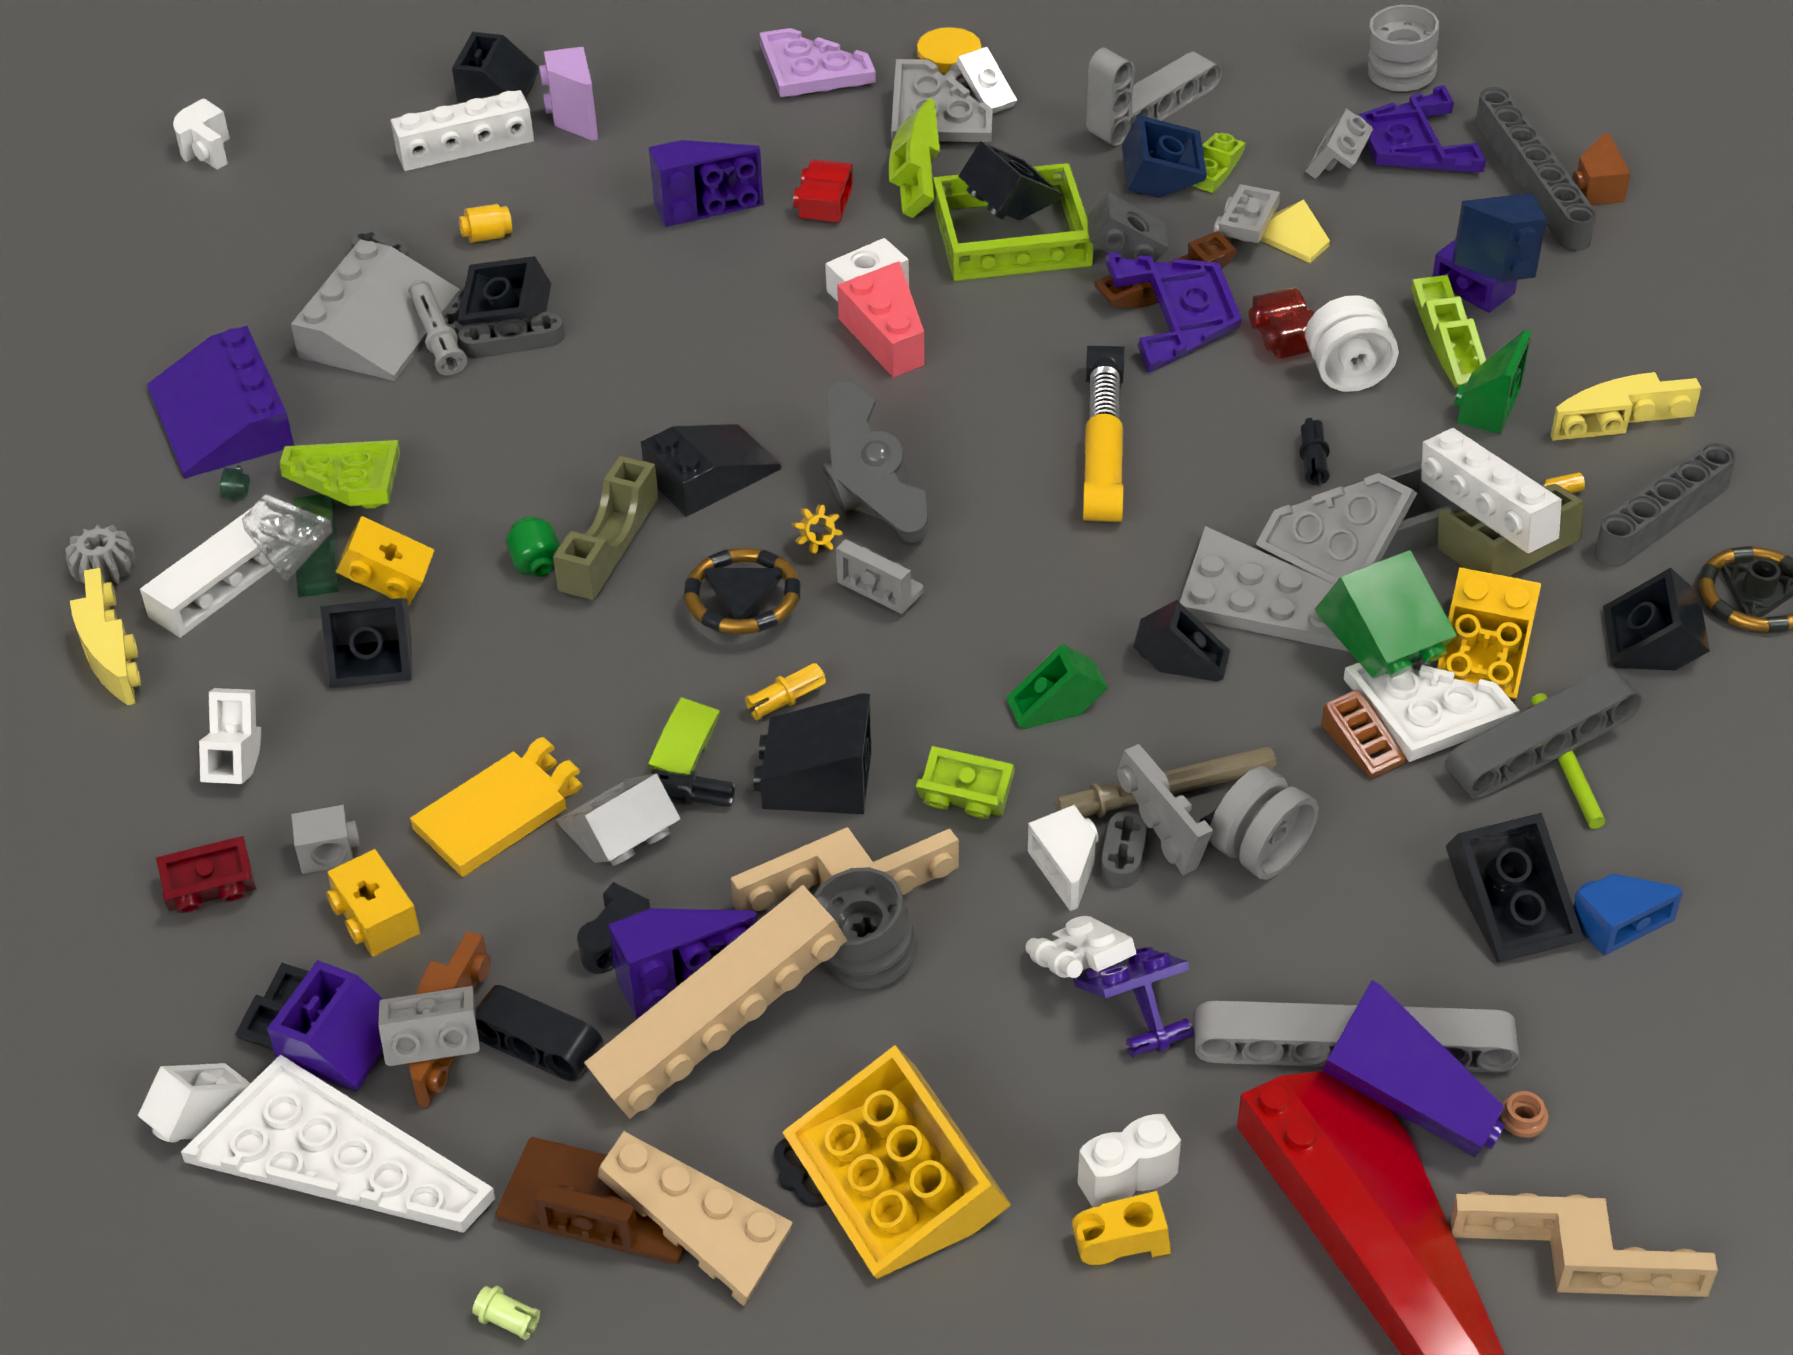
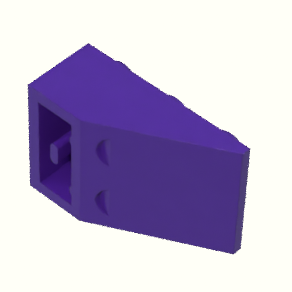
M679 140L648 147L654 205L665 227L764 205L759 146Z
M651 908L608 924L616 980L636 1020L758 921L756 912L754 910Z

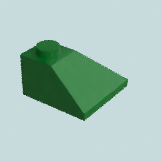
M1522 331L1472 372L1466 386L1460 384L1454 401V406L1460 408L1457 423L1498 434L1502 433L1521 391L1532 331Z

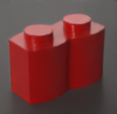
M812 159L808 168H803L801 187L795 188L793 196V206L798 208L799 218L841 222L846 203L849 201L853 188V163Z

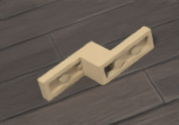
M846 827L731 877L733 906L736 910L762 911L771 904L787 898L802 885L808 890L817 884L822 885L837 873L850 868L864 867L886 872L898 883L900 891L904 895L917 886L935 878L945 877L953 870L958 869L959 840L949 828L873 862L850 829Z
M1471 1192L1468 1194H1456L1450 1217V1228L1454 1238L1550 1241L1557 1292L1708 1297L1718 1271L1715 1253L1696 1252L1691 1249H1679L1673 1252L1646 1251L1638 1247L1613 1250L1605 1198H1588L1584 1195L1547 1197L1537 1196L1532 1193H1522L1516 1196L1489 1195L1485 1192Z

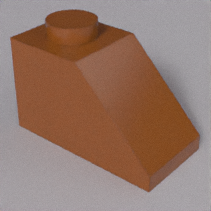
M1610 133L1603 134L1580 156L1578 169L1572 176L1573 181L1591 205L1625 202L1631 173Z

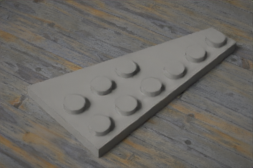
M1205 526L1180 599V603L1200 622L1348 651L1315 611L1317 605L1334 584Z

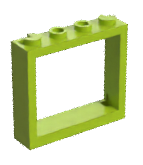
M1069 163L1035 166L1033 168L1064 194L1060 200L1070 232L959 244L949 210L987 206L988 203L985 200L980 201L966 191L968 185L958 175L933 177L935 197L933 206L954 281L1092 266L1093 243L1089 241L1088 219ZM1064 172V173H1063V178L1061 177V174H1053V173Z

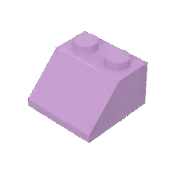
M584 47L544 51L545 65L539 66L542 86L548 85L549 93L543 94L546 114L552 113L556 127L591 141L598 140L592 82Z

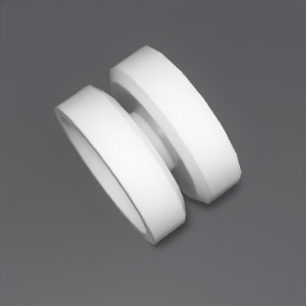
M1359 295L1343 296L1329 301L1315 312L1307 324L1305 332L1307 346L1312 358L1315 360L1321 379L1330 388L1342 392L1360 391L1369 388L1387 377L1396 365L1399 354L1396 339L1388 327L1382 309L1372 299Z

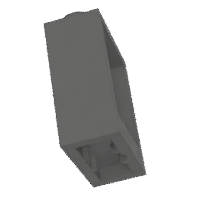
M1422 461L1381 473L1413 489L1433 510L1403 520L1381 561L1408 550L1415 552L1438 544L1439 510L1451 508L1453 514L1465 511L1421 481ZM1364 479L1344 485L1343 488L1364 481Z

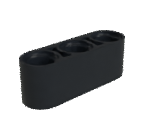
M493 986L476 1007V1025L479 1041L569 1082L578 1080L587 1068L584 1062L603 1046L602 1036L590 1024L506 986Z

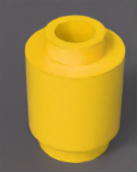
M499 204L465 208L464 216L459 217L462 237H468L470 243L502 239L505 234L512 233V221L507 206L500 207Z

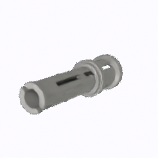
M425 280L415 281L409 286L408 292L413 299L419 318L427 333L425 339L426 347L436 358L434 362L435 368L439 374L444 376L457 374L466 367L468 362L466 354L457 345V333L453 328L447 326L429 282ZM428 308L430 309V311H431V313H432V317H431V318H430L429 313H428V311H427ZM448 357H452L453 364H450Z

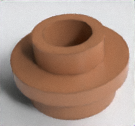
M1519 1091L1504 1100L1502 1103L1504 1108L1499 1117L1500 1121L1505 1124L1504 1128L1519 1137L1529 1138L1537 1136L1545 1130L1549 1116L1543 1100L1538 1095L1528 1091ZM1518 1115L1526 1116V1117H1528L1529 1119L1522 1118V1117H1520V1116H1518Z

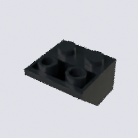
M472 32L452 67L457 102H467L475 98L482 99L499 95L505 91L521 90L525 98L539 72L538 65L504 35Z

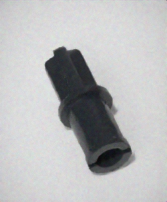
M1312 417L1307 418L1305 424L1301 425L1302 445L1299 448L1300 457L1304 460L1305 480L1311 485H1319L1318 473H1320L1321 482L1324 484L1330 477L1327 465V457L1330 453L1329 445L1325 442L1323 423L1320 420H1313Z
M653 768L652 774L657 773L668 796L686 800L687 805H691L692 801L729 807L734 801L736 789L733 782L699 777L696 771H691V774H684Z

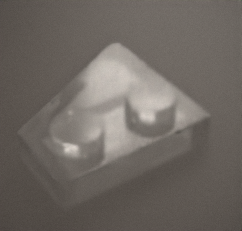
M266 494L242 518L245 532L281 577L286 580L296 572L333 532L330 520Z

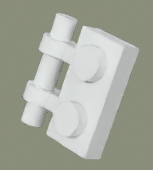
M1081 916L1068 921L1065 928L1052 933L1054 941L1047 938H1031L1026 943V951L1030 954L1032 961L1042 967H1049L1050 971L1063 978H1076L1087 968L1099 972L1137 954L1132 937L1090 916Z

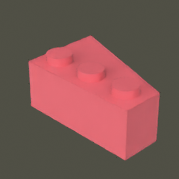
M900 261L837 284L838 319L893 378L925 365L924 330Z

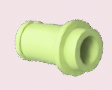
M485 1286L474 1302L472 1313L479 1316V1322L484 1325L492 1322L527 1340L530 1337L529 1332L533 1333L538 1324L540 1310L531 1308L504 1295L503 1288L495 1286L493 1289Z

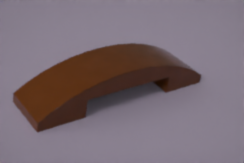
M1218 230L1189 242L1188 254L1177 259L1219 263L1221 269H1223L1237 256V249ZM1110 275L1094 281L1095 288L1112 307L1136 308L1159 303L1151 282L1114 287Z

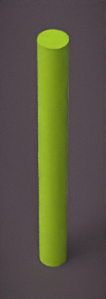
M1539 693L1533 696L1531 699L1532 706L1548 699L1547 695ZM1573 750L1569 751L1557 759L1591 829L1600 828L1606 822L1604 815Z

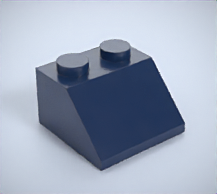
M1141 115L1136 116L1122 143L1127 190L1137 194L1160 198L1205 180L1207 173L1199 130Z
M1533 193L1462 201L1452 259L1454 264L1500 282L1535 278L1547 219Z

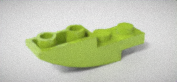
M931 98L926 100L901 124L895 134L890 151L889 182L900 187L902 213L911 218H914L935 200L931 160L940 152L935 100Z

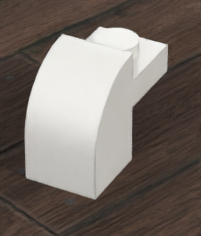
M204 98L181 110L176 115L173 126L183 160L187 162L197 157L200 161H205L216 170L227 165L223 142L229 140L230 137L224 111Z
M213 688L209 691L210 733L199 741L200 782L243 784L252 776L260 751L261 727H256L255 690Z

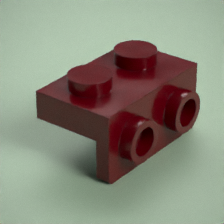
M244 836L156 857L163 888L162 896L169 911L177 910L178 913L193 912L201 909L204 906V902L220 898L222 902L237 901L248 895L247 891L256 889Z

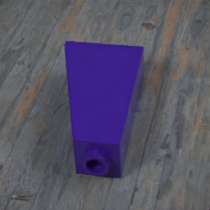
M1371 980L1322 1071L1473 1157L1479 1153L1483 1146L1492 1149L1505 1126L1504 1123L1498 1121L1504 1105L1379 983Z

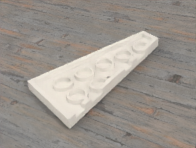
M281 1054L181 1151L185 1163L462 1233L495 1200L493 1187Z

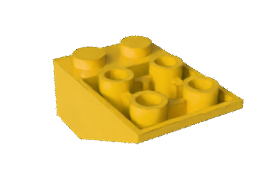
M1459 567L1448 620L1457 636L1446 647L1447 654L1439 658L1437 669L1454 672V679L1478 684L1479 679L1495 682L1509 699L1516 700L1541 583Z

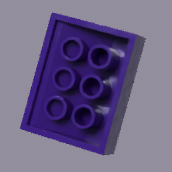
M248 326L232 328L225 332L211 335L147 384L184 479L284 450L285 446H294L287 412Z

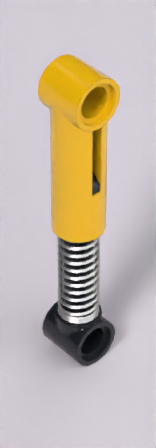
M1087 345L1086 382H1090V419L1085 426L1083 521L1122 522L1123 425L1119 420V383H1123L1124 346Z

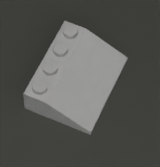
M360 239L291 323L298 358L395 381L424 344L427 336L413 299L408 292L409 286L418 280L428 281L441 312L460 292V289L392 246ZM428 308L427 311H428L429 316H430V318H431V317H432V313H431L430 309Z

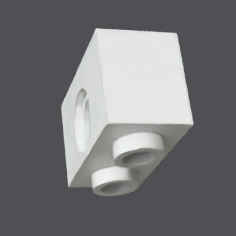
M880 239L825 263L826 290L838 302L837 284L900 261L909 287L908 258L887 239Z

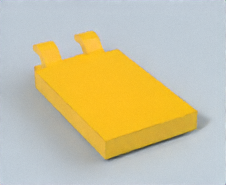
M540 737L532 742L522 758L514 751L410 817L412 829L463 878L566 810L565 797L577 793L583 787L582 783L574 777L580 773V770L570 760H566L555 768L550 777L546 772L557 764V760L549 754L554 750V746L545 737Z

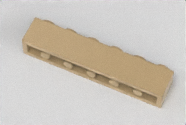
M802 885L584 1063L615 1103L631 1119L638 1112L648 1109L657 1097L673 1083L687 1077L692 1072L694 1066L712 1051L719 1050L725 1046L730 1037L745 1024L759 1018L765 1012L767 1006L784 992L798 986L803 977L818 964L832 958L847 939L835 919Z

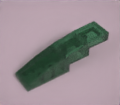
M323 494L294 498L293 526L298 597L339 592V574L336 573L339 556L337 551L334 499Z

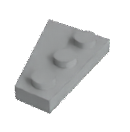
M1140 744L1124 750L1117 770V776L1122 788L1127 793L1131 792L1139 805V813L1143 822L1148 828L1153 827L1161 840V849L1168 862L1171 864L1175 863L1182 876L1196 870L1213 829L1205 820L1199 823L1194 821L1189 813L1191 811L1189 801L1183 795L1175 798L1170 793L1167 776Z

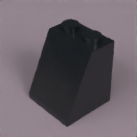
M861 693L770 717L768 734H761L759 739V759L763 760V765L755 766L754 791L761 792L762 809L864 814L872 755L870 694Z

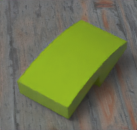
M1215 133L1202 144L1207 176L1204 181L1191 185L1192 187L1214 193L1236 166L1245 150L1246 142L1237 140L1232 135L1226 133Z
M681 697L648 763L651 770L658 768L671 772L691 774V771H694L702 750L707 748L720 716V710Z

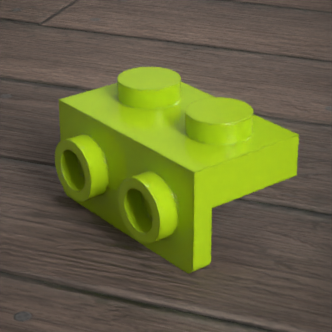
M932 746L923 778L917 779L915 788L920 798L924 799L923 802L933 808L946 810L949 805L965 808L964 812L980 819H989L990 814L1002 817L1014 777L1015 767L1014 764Z

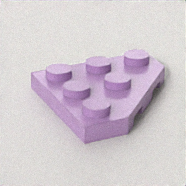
M792 28L759 33L760 46L780 97H797L806 93L828 92L833 89L850 86L860 87L864 84L876 82V71L868 53L856 50L851 54L840 50V44L819 37L812 41L803 38L801 31Z

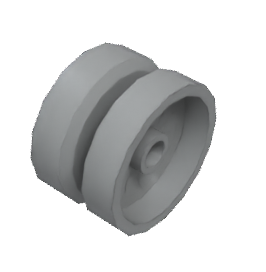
M1258 766L1249 770L1238 779L1222 799L1210 824L1213 832L1209 840L1212 846L1226 856L1239 858L1242 867L1257 878L1268 880L1288 867L1301 852L1317 822L1319 806L1316 799L1300 788L1292 786L1288 788L1286 779L1269 767Z

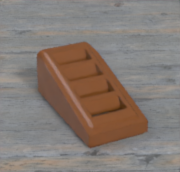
M1357 690L1329 701L1324 705L1321 726L1370 779L1405 764V755L1369 703ZM1357 726L1360 727L1354 731L1351 730L1352 728H1355ZM1368 739L1372 740L1364 745L1361 744ZM1380 750L1384 752V754L1373 759L1369 756Z

